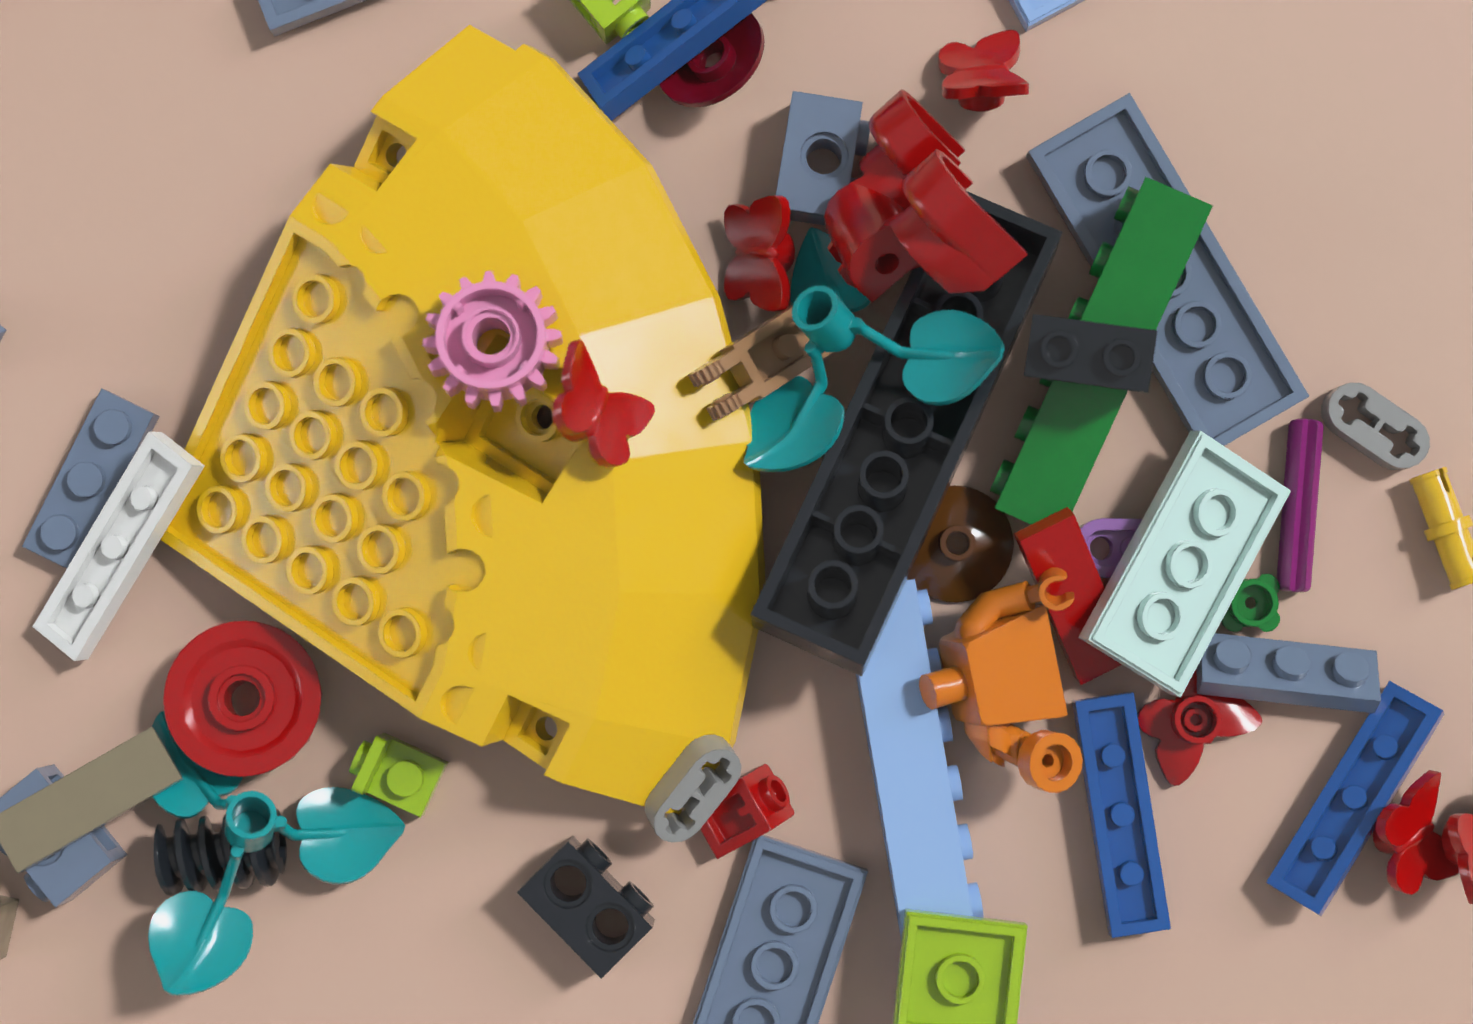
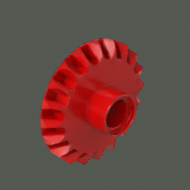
M246 620L232 621L219 624L200 633L180 651L166 679L163 696L164 713L168 728L176 744L192 761L218 774L248 777L271 772L292 760L302 747L310 741L311 734L320 719L322 690L317 668L307 651L292 636L269 624ZM252 683L259 691V705L249 715L240 716L232 707L233 693L242 684Z

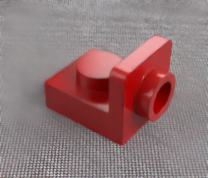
M763 764L739 778L735 786L700 829L716 859L766 834L794 816L788 790L783 781L773 774L767 764Z

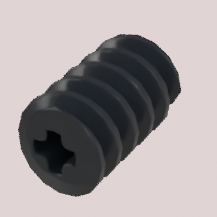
M276 809L277 816H281L280 811ZM226 814L223 816L220 832L213 831L208 816L200 817L197 833L191 835L186 821L182 818L176 820L173 836L167 837L162 825L157 824L153 844L155 875L166 895L174 896L182 892L184 885L188 891L202 892L206 889L208 882L213 890L219 891L233 847L225 836ZM274 832L271 841L266 847L256 852H244L234 879L235 885L241 889H248L253 885L256 877L261 885L265 887L273 886L278 879L279 873L283 874L287 861L286 837L280 832Z

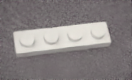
M149 431L32 627L73 661L88 660L205 465L163 432Z

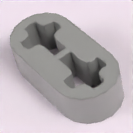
M1347 383L1332 389L1323 400L1321 416L1325 426L1336 436L1380 466L1389 470H1402L1418 465L1426 457L1430 448V437L1425 426L1371 387L1362 383ZM1356 396L1361 401L1357 410L1372 421L1370 425L1359 419L1344 423L1341 417L1345 410L1338 404L1339 400L1347 401ZM1382 428L1391 434L1405 430L1409 434L1405 443L1412 449L1411 452L1393 456L1390 453L1393 447L1392 441L1379 433V430Z
M713 734L703 735L694 739L650 792L645 802V813L654 831L662 840L671 843L682 842L695 835L737 783L741 775L742 766L738 756L723 737ZM707 761L712 764L721 762L716 769L711 767L701 769ZM682 807L685 808L684 811L679 815L676 813H670L667 816H665V813L670 808L678 811Z

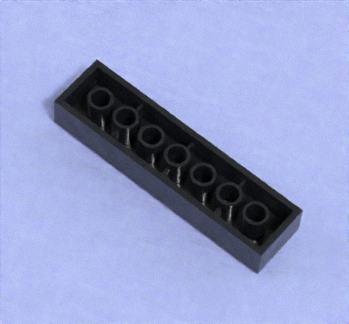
M968 191L966 192L1021 245L1028 255L985 291L949 294L921 267L913 269L882 335L900 346L910 347L911 328L919 318L940 310L962 311L983 320L999 335L1005 348L1001 361L986 379L966 397L947 405H929L916 399L904 385L902 373L908 359H900L878 345L876 346L845 412L843 427L839 437L827 451L750 614L752 627L859 676H863L1054 259L1063 233Z

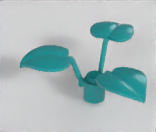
M810 227L796 259L791 282L790 302L791 305L793 304L792 318L794 323L809 339L804 347V351L811 358L815 383L812 385L806 378L796 376L769 395L755 401L750 412L752 442L747 444L744 463L753 470L785 472L816 461L833 446L843 427L845 412L844 407L836 398L823 394L828 386V379L822 353L840 352L847 349L853 343L856 335L865 337L900 359H908L902 373L904 385L916 399L929 405L951 404L972 393L1001 361L1005 350L1001 338L990 325L971 314L956 310H940L919 318L913 324L910 332V347L898 345L866 325L861 318L853 315L852 312L864 309L871 301L859 290L848 285L840 275L838 269L841 263L834 259L827 248L832 241L829 234Z
M161 711L155 718L152 727L156 730L184 780L154 796L153 800L168 814L182 819L198 815L206 808L209 802L216 810H226L225 836L231 846H233L214 902L202 892L185 891L166 899L152 917L148 933L149 951L159 974L163 990L172 996L193 995L204 992L232 976L246 960L253 940L252 921L244 911L232 907H224L230 895L244 852H256L263 849L271 841L274 832H280L291 841H302L299 849L300 863L311 876L324 883L344 885L362 879L379 864L389 849L402 836L405 829L404 822L391 809L378 800L340 787L321 788L312 791L300 800L296 809V820L300 829H294L287 824V819L284 816H277L273 801L261 792L246 791L237 796L230 795L227 799H221V796L234 792L242 782L243 777L218 774L192 761L176 744L168 728L165 713Z

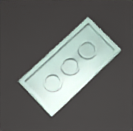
M1190 430L1078 638L1170 695L1181 697L1291 490L1202 431Z

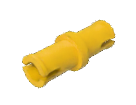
M1442 467L1409 479V482L1414 488L1429 529L1424 530L1427 542L1434 540L1450 582V589L1454 590L1473 583V539L1468 529L1473 526L1470 515L1463 516L1447 474L1448 470L1446 467Z

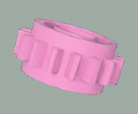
M485 271L483 282L472 284L466 277L461 278L460 291L453 296L446 292H442L439 295L444 305L441 313H428L426 317L429 326L435 330V336L423 339V347L428 353L439 354V357L428 365L434 377L450 374L443 386L445 392L452 397L461 390H464L466 392L465 402L472 409L478 406L481 399L489 400L495 412L502 411L504 400L514 398L520 406L527 404L526 391L532 387L541 391L547 388L546 381L542 376L545 368L558 370L560 366L558 357L550 352V348L563 344L561 331L546 329V327L558 319L554 307L548 306L538 309L543 298L541 290L535 286L524 293L520 290L521 283L518 275L511 274L506 283L497 282L492 271ZM491 329H501L510 335L509 343L503 351L494 355H488L477 350L478 340L483 333Z

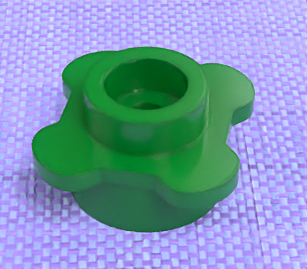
M1262 574L1257 579H1244L1221 621L1222 625L1231 632H1238L1243 627H1258L1263 632L1273 631L1280 623V615L1277 613L1279 606L1277 593L1280 590L1278 580L1271 574ZM1248 597H1252L1255 600V606L1251 609L1245 605Z

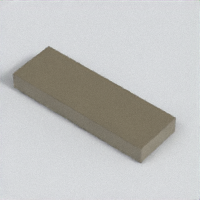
M150 727L1 812L0 844L16 872L22 873L184 779L156 730Z

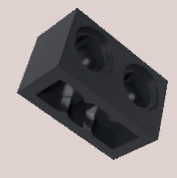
M1033 314L1024 376L1148 393L1158 331Z
M572 836L522 885L517 893L602 979L653 928L655 919L648 912L654 905L634 883L629 881L623 887L607 871L612 862L594 842L586 839L581 844ZM569 865L580 869L586 878V889L574 896H569L559 891L554 880V875L558 868ZM610 908L621 911L628 921L629 927L627 932L616 938L604 936L596 926V915L599 912Z

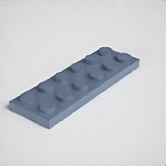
M1130 93L1034 147L1026 154L1029 163L1091 267L1103 241L1111 245L1116 243L1124 223L1114 220V216L1128 186L1140 190L1145 177H1148L1190 195ZM1205 222L1156 329L1158 332L1152 371L1187 431H1202L1225 446L1308 398L1309 394L1207 222Z

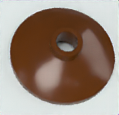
M949 486L910 571L908 580L915 579L918 590L927 589L930 597L945 602L970 601L976 599L979 594L992 590L1006 574L1013 555V533L1006 514L995 509L997 503L979 490L965 486ZM952 532H960L967 538V549L960 555H955L947 549L946 540Z

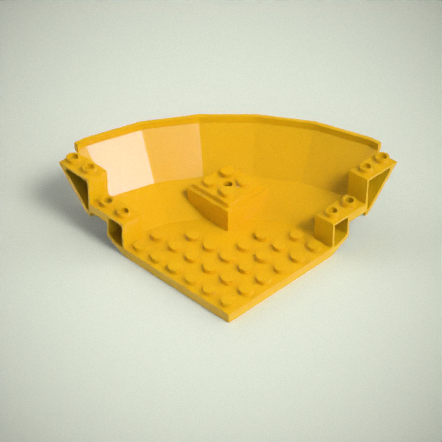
M468 25L379 99L370 111L377 116L354 167L330 163L290 214L184 449L204 464L205 467L162 536L161 541L418 718L481 747L503 740L546 769L544 775L551 779L645 807V802L650 792L694 739L703 735L714 734L723 737L732 748L736 742L758 635V629L752 627L750 614L766 582L760 471L753 470L744 463L747 444L752 442L751 411L749 404L746 403L727 416L713 421L706 408L712 405V402L720 396L740 388L732 372L729 369L723 372L717 380L698 387L693 386L688 374L706 362L720 356V350L732 343L720 296L653 166L554 58L526 44H522L514 50L474 26ZM404 146L406 154L398 163L397 152ZM485 271H492L495 280L506 283L511 274L518 275L521 283L520 290L524 293L537 286L543 296L538 309L553 306L558 318L546 329L559 330L563 337V344L550 348V352L558 357L560 366L558 370L545 368L542 376L546 381L547 388L544 391L534 387L530 388L525 392L527 404L520 406L514 398L504 400L501 412H495L491 402L481 399L475 409L469 408L465 402L466 392L464 390L450 397L443 388L450 374L434 377L428 365L439 357V354L428 353L423 347V339L435 336V330L426 321L427 314H440L444 307L439 295L442 292L452 296L461 290L460 279L466 277L472 284L483 282ZM501 329L488 330L479 338L477 350L488 355L500 353L507 347L510 335ZM573 340H583L596 367L601 385L606 386L608 392L634 394L647 399L655 406L654 416L640 434L627 438L630 457L627 463L618 467L606 468L599 466L590 454L588 439L578 442L569 441L562 436L554 422H552L550 427L544 429L537 421L539 409L545 405L552 411L555 398L564 392L561 382L562 368L568 345ZM547 717L552 718L556 723L557 733L555 737L549 735L546 731L545 721ZM707 761L701 769L703 770L705 767L716 769L721 762L712 764ZM684 807L679 811L670 808L666 813H676L679 815Z

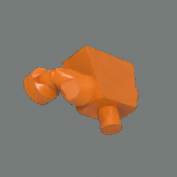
M1058 567L1049 568L1044 571L1039 578L1038 584L1030 585L1029 582L1023 581L979 594L956 621L955 631L940 639L939 650L943 669L921 675L919 679L920 693L926 706L932 710L951 704L955 719L964 722L966 735L984 758L1002 767H1005V761L1017 766L1026 784L1035 789L1050 793L1068 790L1077 781L1081 773L1083 761L1080 747L1073 738L1064 733L1040 730L1030 734L1010 723L1060 718L1068 715L1047 608L1055 611L1066 609L1074 601V592H1065L1060 596H1053L1046 591V587L1050 583L1067 578V573Z

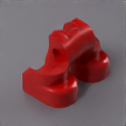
M901 89L872 115L869 120V129L878 145L870 150L859 162L860 169L864 175L838 190L828 202L824 214L826 230L832 240L827 248L834 259L841 263L838 271L848 285L859 290L873 303L907 272L921 267L949 294L985 291L1028 255L1025 249L965 191L973 184L972 180L958 167L961 164L958 157L966 150L916 99Z

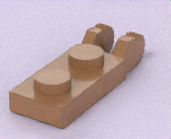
M793 304L722 348L720 356L706 362L688 374L693 386L698 387L717 380L723 372L730 369L740 388L720 396L712 402V405L706 408L713 421L727 416L746 403L749 404L764 398L812 366L810 356L804 351V347L809 339L794 323L792 318ZM823 352L822 358L827 357L833 352Z

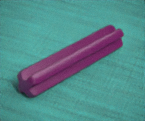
M1295 419L1288 425L1284 486L1291 490L1282 507L1276 577L1280 584V590L1287 592H1307L1310 590L1312 582L1324 428L1322 422L1314 419Z

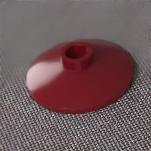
M752 13L661 82L659 85L663 92L673 102L685 107L713 105L736 93L752 77L761 61L765 40L760 23Z

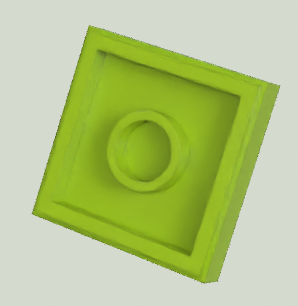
M905 909L893 1024H1017L1028 925L1025 922Z

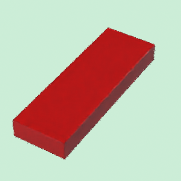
M1066 507L1013 533L1035 584H1038L1040 576L1049 568L1058 567L1067 573L1065 580L1050 583L1046 587V591L1053 596H1060L1065 592H1074V601L1064 610L1055 611L1047 608V613L1073 676L1079 684L1083 685L1121 666L1122 664L1078 638L1105 588L1075 514Z

